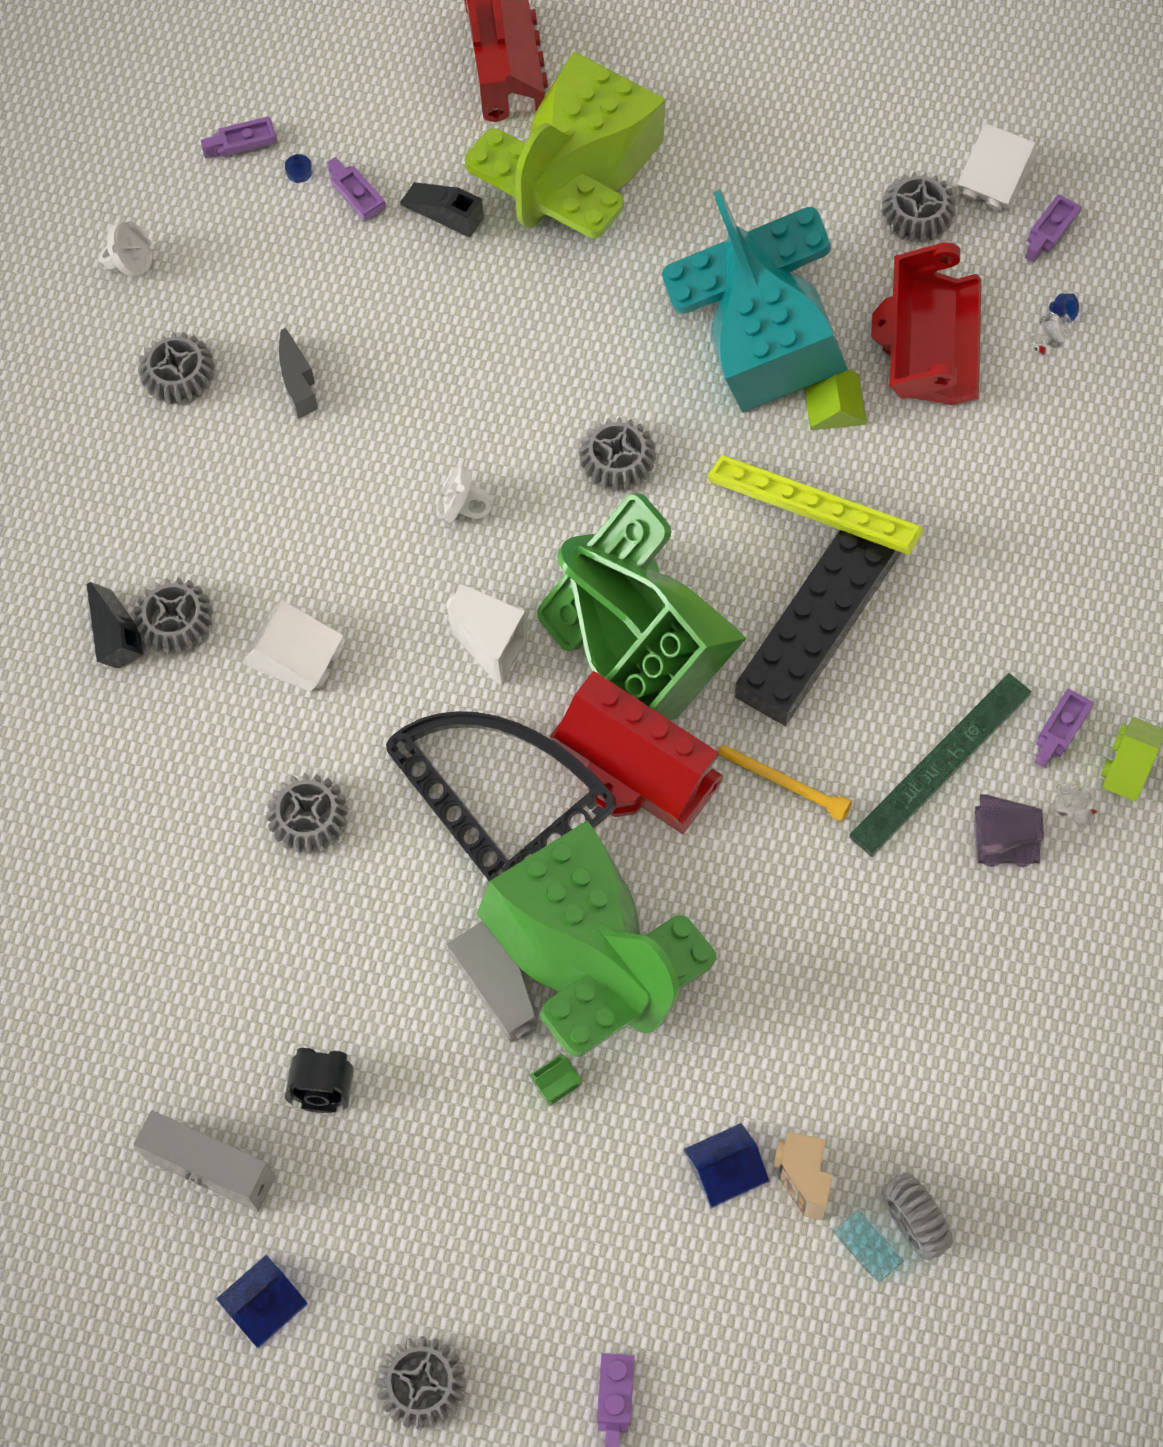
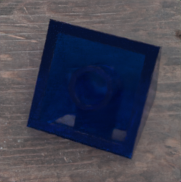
M742 1123L683 1149L710 1208L769 1182L757 1144Z
M267 1255L261 1258L216 1298L258 1349L308 1305L298 1290Z

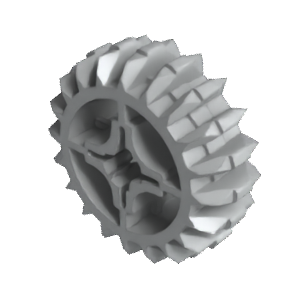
M914 171L911 177L903 174L901 180L895 178L892 185H888L882 198L883 206L881 212L882 216L885 217V225H891L892 233L900 231V238H903L905 235L910 236L911 242L915 237H919L923 243L926 236L934 240L936 234L943 235L945 229L949 228L952 224V219L955 216L956 200L952 196V188H946V181L937 182V175L929 178L926 172L922 176H918ZM918 203H921L919 210L917 211L916 209L918 207Z
M172 332L171 337L166 338L161 334V341L156 342L152 340V348L144 347V356H139L140 366H138V372L141 376L140 380L142 385L146 387L147 392L150 395H154L158 401L165 398V401L170 404L173 399H176L177 403L181 405L184 398L192 402V395L197 394L201 396V388L209 389V380H213L215 364L212 360L211 351L207 349L203 341H198L195 335L188 338V335L183 332L180 337H177Z
M620 416L617 422H612L607 418L605 425L597 421L595 429L588 428L587 437H583L579 448L580 466L584 468L586 477H591L594 485L601 482L603 489H606L608 485H612L615 492L618 486H623L627 491L630 483L638 487L640 479L646 480L648 471L653 470L654 460H656L655 443L651 440L649 431L643 432L641 423L633 426L632 419L628 420L627 423H622ZM629 442L634 445L640 453L635 452L634 448L629 447L627 443ZM595 455L600 456L601 460L607 462V466L600 463Z
M178 577L175 583H171L166 578L164 585L160 586L159 583L155 582L154 590L145 588L144 593L146 597H138L137 602L139 606L134 607L136 617H134L133 622L138 626L137 630L147 646L152 645L153 649L157 652L163 648L164 652L168 655L172 649H176L177 653L181 655L182 647L187 646L192 651V643L194 641L202 644L201 635H209L208 626L213 625L211 616L213 608L209 604L208 595L203 593L199 585L194 587L193 582L190 580L183 584L182 579ZM195 607V615L191 622L188 623L187 618L191 614L190 611ZM159 609L160 614L155 618L156 622L151 625L152 617L156 610Z
M304 773L302 780L298 781L292 775V784L288 785L285 782H281L280 786L283 791L273 790L272 795L275 800L268 801L267 806L271 810L266 812V818L270 821L268 824L270 832H275V840L277 842L283 841L282 844L286 849L293 845L294 851L299 853L305 847L307 853L311 854L313 847L317 846L323 852V843L327 841L328 844L334 845L333 835L342 837L343 832L340 827L347 826L348 821L344 817L349 814L348 807L345 806L347 802L345 795H340V787L337 785L332 786L329 778L321 782L320 775L316 774L312 780H309L308 774ZM307 795H314L311 798L302 797ZM292 803L295 809L289 815L290 819L284 822L285 812ZM331 805L330 816L323 824L320 818L326 812L325 808ZM301 808H302L305 812H306V811H309V813H311V811H312V814H313L314 819H313L310 815H309V816H306V815L304 814V816H303V813H302ZM304 829H311V830H313V831H310V832H300V831H302V830H304Z
M903 1173L890 1179L889 1183L885 1184L882 1189L883 1201L887 1205L886 1208L891 1218L909 1243V1246L921 1258L929 1261L946 1253L945 1251L953 1245L952 1232L944 1218V1214L933 1200L932 1195L928 1193L919 1179L910 1173Z
M421 1336L419 1338V1346L415 1347L412 1339L408 1338L406 1344L409 1349L403 1351L402 1347L396 1344L394 1348L398 1356L394 1358L389 1353H386L384 1356L391 1364L390 1367L384 1365L378 1367L379 1372L387 1376L386 1378L376 1379L377 1386L386 1387V1389L377 1393V1397L379 1400L389 1398L382 1406L385 1412L396 1408L391 1416L394 1422L398 1421L402 1415H405L403 1419V1426L405 1428H409L413 1419H416L415 1425L417 1430H422L423 1419H428L429 1426L435 1428V1416L439 1415L441 1420L446 1422L448 1421V1417L444 1412L446 1408L453 1413L457 1412L458 1408L451 1402L452 1399L463 1401L464 1395L456 1391V1388L466 1387V1381L456 1379V1377L464 1374L465 1369L463 1366L453 1367L460 1360L457 1354L446 1358L451 1350L449 1345L446 1344L440 1351H437L439 1347L438 1339L434 1338L430 1346L426 1347V1338ZM425 1357L415 1370H400L411 1359ZM435 1360L439 1361L447 1370V1386L440 1384L439 1381L432 1378ZM426 1373L425 1379L431 1386H422L416 1392L417 1387L411 1380H421L422 1376ZM395 1380L401 1381L402 1384L410 1388L407 1407L397 1400L394 1389ZM429 1395L443 1396L432 1407L417 1410L425 1397Z

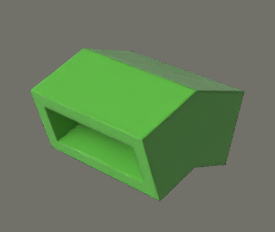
M562 1053L529 1075L549 1107L582 1085L581 1078L572 1067L568 1058Z

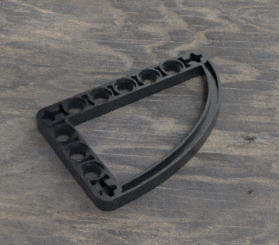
M464 711L434 714L404 726L394 733L386 744L390 757L489 882L499 876L496 873L499 870L505 872L523 861L527 855L536 853L547 846V840L552 834L563 836L571 831L570 821L574 815L583 814L585 821L588 820L594 829L611 815L616 807V798L612 792L574 755L541 733L518 722L496 715ZM453 728H478L500 732L520 739L553 757L577 776L589 788L590 792L509 860L415 741L430 733ZM401 741L405 744L404 747L412 755L411 757L407 758L398 751V742ZM420 761L424 762L426 765L424 774L420 777H414L412 774L413 765ZM442 784L443 794L441 797L431 799L429 790L432 785ZM598 796L602 798L607 797L605 799L607 804L605 808L600 806L594 808L598 804L596 800ZM586 805L589 809L592 810L591 812H593L596 815L593 819L591 815L583 809ZM452 806H459L461 816L456 821H449L447 819V811ZM471 828H476L479 832L478 840L473 844H467L464 839L465 833ZM488 851H495L497 854L496 863L490 867L484 866L482 862L483 855Z

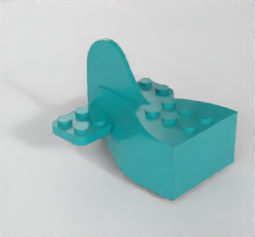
M721 189L714 191L716 203L728 231L726 241L667 265L663 269L662 277L671 304L679 314H686L719 301L712 322V337L725 380L743 413L830 378L834 374L845 372L848 368L817 290L808 280L793 272L797 268L825 257L831 250V243L818 210L814 207H806L746 231L737 226Z

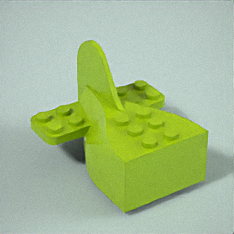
M574 51L538 107L533 118L530 136L526 143L500 129H489L465 155V168L469 173L516 199V214L521 225L533 228L541 222L545 215H548L587 237L599 238L604 235L624 209V198L616 190L625 186L635 177L663 142L665 98Z

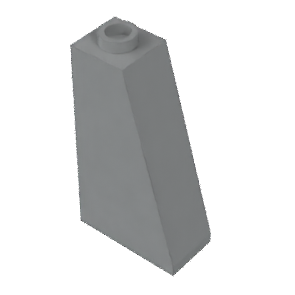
M483 921L447 943L449 954L510 1042L516 1038L522 1040L534 1031L533 1027L536 1026V1018L520 968Z

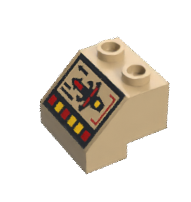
M787 1131L786 1140H779L775 1156L774 1167L780 1168L778 1179L803 1216L823 1221L833 1174L820 1171L826 1139Z

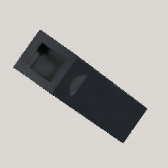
M414 182L400 201V205L467 237L472 236L484 219L482 198L458 187Z
M93 582L87 583L97 662L119 669L143 656L141 635L137 630L138 626L133 622V619L113 591Z

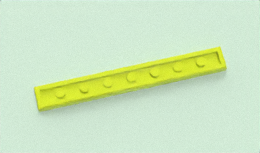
M725 455L720 456L707 475L711 483L910 555L924 533L922 526Z

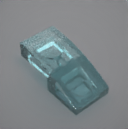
M860 1209L853 1212L832 1230L855 1259L878 1283L904 1262L883 1235H879Z

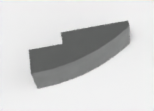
M285 327L280 331L279 361L286 392L291 406L299 419L318 409L315 394L310 388L311 385L315 384L312 368Z

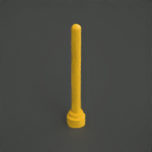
M721 745L718 748L719 756L827 808L826 812L830 813V817L843 822L852 806L853 801L842 795L840 797L835 795L830 797L726 745Z

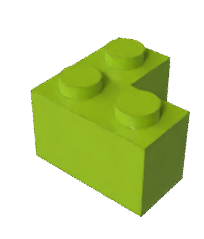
M1132 716L1129 725L1122 723L1112 750L1117 751L1113 761L1107 759L1100 775L1106 778L1102 788L1137 802L1161 747L1163 728Z

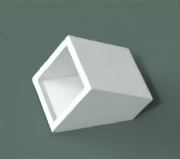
M984 123L957 183L959 190L962 191L961 195L974 201L977 198L987 201L986 205L995 210L1001 211L1002 208L1010 210L1036 161V143Z
M461 584L456 593L452 592L446 603L452 635L492 679L502 685L528 637L525 611Z
M281 600L267 615L242 664L310 692L317 685L322 686L330 673L326 668L330 660L335 662L341 653L343 646L339 645L344 635Z

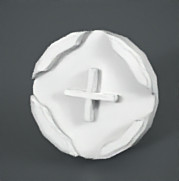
M127 221L115 224L110 228L107 236V246L101 251L98 260L106 269L117 267L125 275L135 277L148 271L152 264L153 254L152 250H148L147 243L150 242L142 228L134 222Z
M459 466L453 469L447 477L441 490V494L445 497L443 502L439 501L436 508L439 520L451 523L459 513L470 518L480 519L487 516L490 512V496L483 489L471 485V470ZM477 499L484 502L483 506L479 508H473L469 505L471 501Z

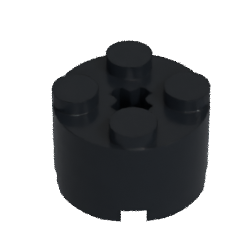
M310 1048L297 1049L296 1055L292 1057L285 1092L286 1101L293 1105L294 1099L301 1103L300 1109L317 1113H334L337 1110V1106H343V1110L346 1109L349 1105L354 1073L353 1065L347 1061L348 1055L341 1051H330L327 1054L316 1052Z

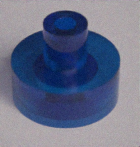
M295 154L290 156L285 162L286 175L292 182H305L312 176V164L307 156Z
M1061 293L1055 298L1054 302L1050 303L1049 310L1051 313H1054L1058 321L1072 322L1076 319L1079 312L1078 298L1073 293Z

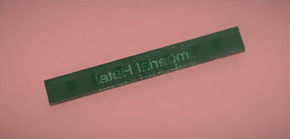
M1008 673L850 833L849 838L868 855L873 857L1026 701L1032 691Z

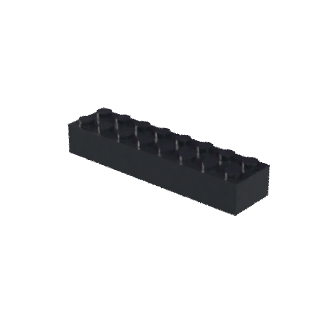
M839 530L737 680L735 698L786 727L902 552Z

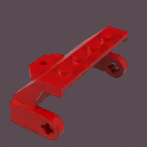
M464 0L465 9L469 17L484 119L490 122H499L507 118L509 115L508 95L511 93L534 98L535 111H537L545 97L544 89L548 88L546 72L541 73V67H544V57L542 51H537V46H541L539 30H534L533 26L537 25L535 9L530 10L529 0Z
M939 243L894 256L893 296L885 298L872 313L871 338L882 346V350L890 356L889 386L901 399L913 398L949 405L979 399L982 279L978 274L956 279L936 272L954 267L960 263L961 249L954 243Z
M592 671L575 693L564 718L549 736L551 740L581 761L612 792L616 798V807L611 814L613 817L636 814L642 807L682 835H684L716 792L723 779V775L715 769L709 770L718 758V751L595 671ZM598 796L596 798L597 806L605 808L607 805L605 799L607 797L602 798Z

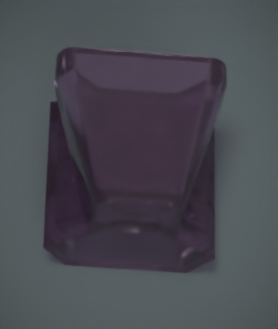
M980 794V806H975L974 810L977 862L990 867L998 866L1001 863H1014L1020 867L1029 866L1032 863H1040L1041 843L1044 838L1043 810L1036 806L988 794Z

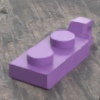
M269 116L219 128V132L213 134V137L201 139V147L205 158L218 155L219 157L229 156L278 143Z
M337 157L327 162L329 166L328 171L332 175L330 181L334 188L364 222L386 209L385 200L355 166L351 167L349 165L345 168Z
M1057 194L1030 230L1029 237L1027 238V242L1030 244L1027 247L1025 258L1035 262L1042 251L1049 253L1080 214L1082 206Z
M1068 688L1039 734L1036 745L1041 747V750L1034 763L1046 768L1053 755L1060 758L1063 752H1066L1095 702Z
M601 1353L597 1423L598 1431H606L605 1447H619L620 1432L628 1433L629 1425H631L635 1355Z

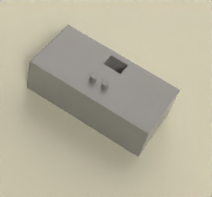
M151 1110L133 1144L146 1161L256 1212H259L276 1178L267 1162L154 1110Z

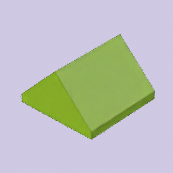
M848 369L845 372L834 374L830 378L804 388L810 430L867 425L858 373Z

